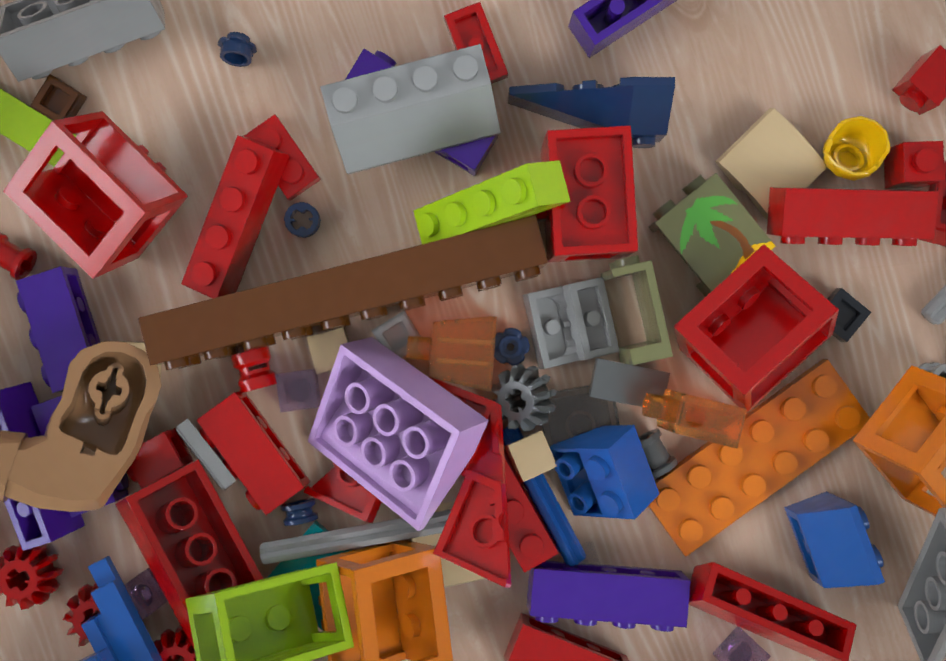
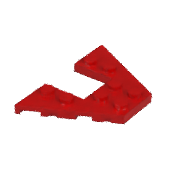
M429 376L434 382L489 420L474 455L460 474L465 477L433 554L505 588H510L511 568L502 406L495 401ZM333 463L334 467L316 484L305 488L304 493L372 524L382 501L335 463Z

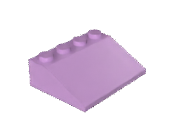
M370 337L340 345L308 442L417 531L424 529L474 455L489 420L376 339Z

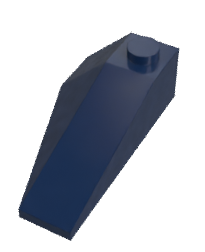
M675 77L620 78V84L612 87H604L602 84H597L596 80L582 81V84L574 85L572 90H565L564 85L558 83L511 86L508 92V104L578 128L631 126L632 147L652 148L655 147V142H660L667 135L675 90Z

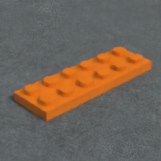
M822 359L684 458L672 470L655 479L659 495L648 507L686 557L860 432L870 417L829 360Z

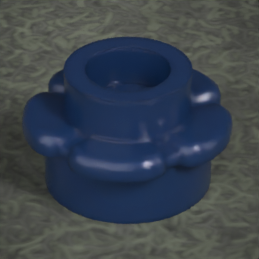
M230 32L227 34V37H221L218 41V46L221 47L220 58L232 66L245 67L250 65L253 54L257 52L256 45L250 42V38L246 34L240 32Z
M506 328L503 333L498 332L492 340L493 356L501 364L518 365L524 361V355L529 351V341L526 336L521 335L520 330ZM509 343L514 345V349L511 351L507 349Z

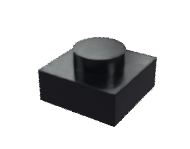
M836 288L828 297V300L839 309L833 336L840 342H848L871 314V311L843 288Z

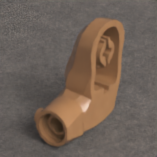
M104 341L82 349L69 363L61 401L52 413L43 436L28 438V433L0 430L1 502L11 499L35 508L67 512L99 510L106 504L142 446L150 415L162 386L159 368L157 365L150 366L148 355L144 350L126 342Z

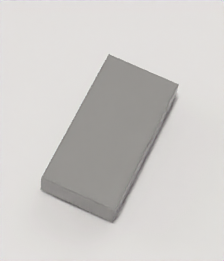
M188 418L176 426L177 434L195 457L199 459L202 466L221 490L224 489L225 491L236 482V479Z

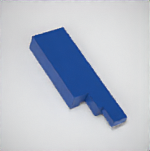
M110 556L89 565L88 568L98 588L91 592V595L100 613L90 617L81 626L95 653L109 647L116 661H163Z

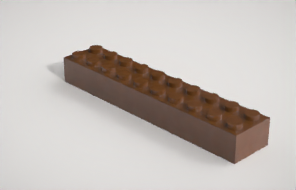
M534 215L139 317L138 320L150 366L164 364L166 371L177 368L182 369L201 364L200 356H204L205 361L215 358L221 359L238 354L239 346H243L245 351L275 345V337L282 335L283 340H294L313 335L312 327L321 325L322 330H333L351 325V317L360 315L361 320L368 321L387 316V308L399 305L400 310L403 311L426 306L424 299L438 295L441 301L463 296V288L477 285L478 292L501 286L502 278L514 276L516 282L535 278L541 274L540 269L548 264L537 217Z

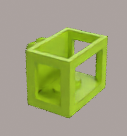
M337 562L300 569L185 599L196 661H311L354 647ZM326 582L336 631L319 632L309 585Z

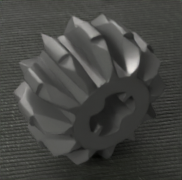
M522 364L513 366L511 371L501 372L498 375L500 382L493 384L490 389L498 396V398L492 401L502 406V420L508 418V429L515 430L521 426L523 431H530L536 425L546 424L549 420L547 413L554 412L557 407L549 400L550 397L556 395L557 390L548 389L546 386L551 376L543 375L539 377V367L530 366L526 369Z

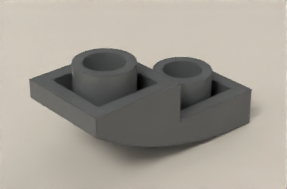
M596 358L588 396L663 411L670 373Z

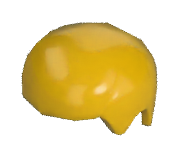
M864 116L847 118L838 123L828 136L822 151L824 154L823 160L826 167L837 177L856 181L869 177L881 166L890 151V142L887 131L876 120Z

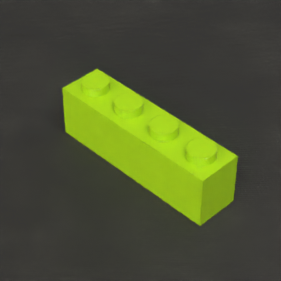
M558 160L526 163L413 210L421 243L426 244L523 219L571 201L561 163Z

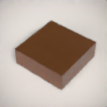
M49 74L30 107L52 121L74 117L81 109L87 96Z

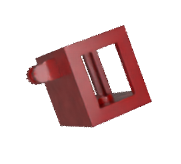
M103 111L51 121L3 190L92 279L138 259L188 197L165 173L166 168L160 162H153L147 156L149 151L143 145H136ZM60 148L64 154L55 167L42 172L57 149Z
M631 126L547 130L541 147V162L560 160L571 201L535 214L538 222L545 221L548 263L618 259L637 252L638 237Z
M763 244L673 327L679 349L746 414L833 335L839 309Z

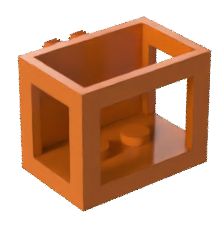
M911 365L853 439V442L903 500L936 517L939 508H946V479L941 474L946 467V378ZM928 489L933 494V496L926 493Z
M400 540L371 545L316 560L317 566L337 562L354 642L353 648L327 655L328 661H402L405 659L411 661H453L441 557L433 554L436 546ZM326 582L319 583L320 595L318 600L319 605L322 607L323 631H336Z

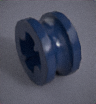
M299 202L294 203L287 209L284 222L290 233L297 237L306 238L317 232L321 219L318 211L308 203ZM299 211L302 214H305L307 211L311 212L313 218H309V221L313 222L309 229L302 226L297 230L295 229L293 223L297 222V220L293 219V216L296 212Z
M300 499L282 504L280 506L281 511L286 513V518L283 520L284 525H300L318 519V513L312 509L313 505L316 504L315 499Z

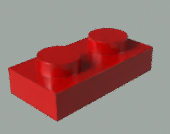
M480 2L444 15V21L456 50L481 44L491 84L508 78V71Z
M276 114L244 135V137L255 139L290 155L278 184L289 201L321 180Z

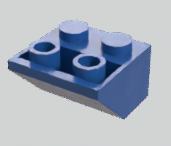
M635 425L601 426L550 446L556 461L555 464L557 465L555 470L572 513L575 516L635 520L659 495Z
M826 491L784 507L809 576L813 581L823 588L870 586L885 582L880 569L884 567L883 558L877 547L871 544L866 530L870 528V524L860 506Z

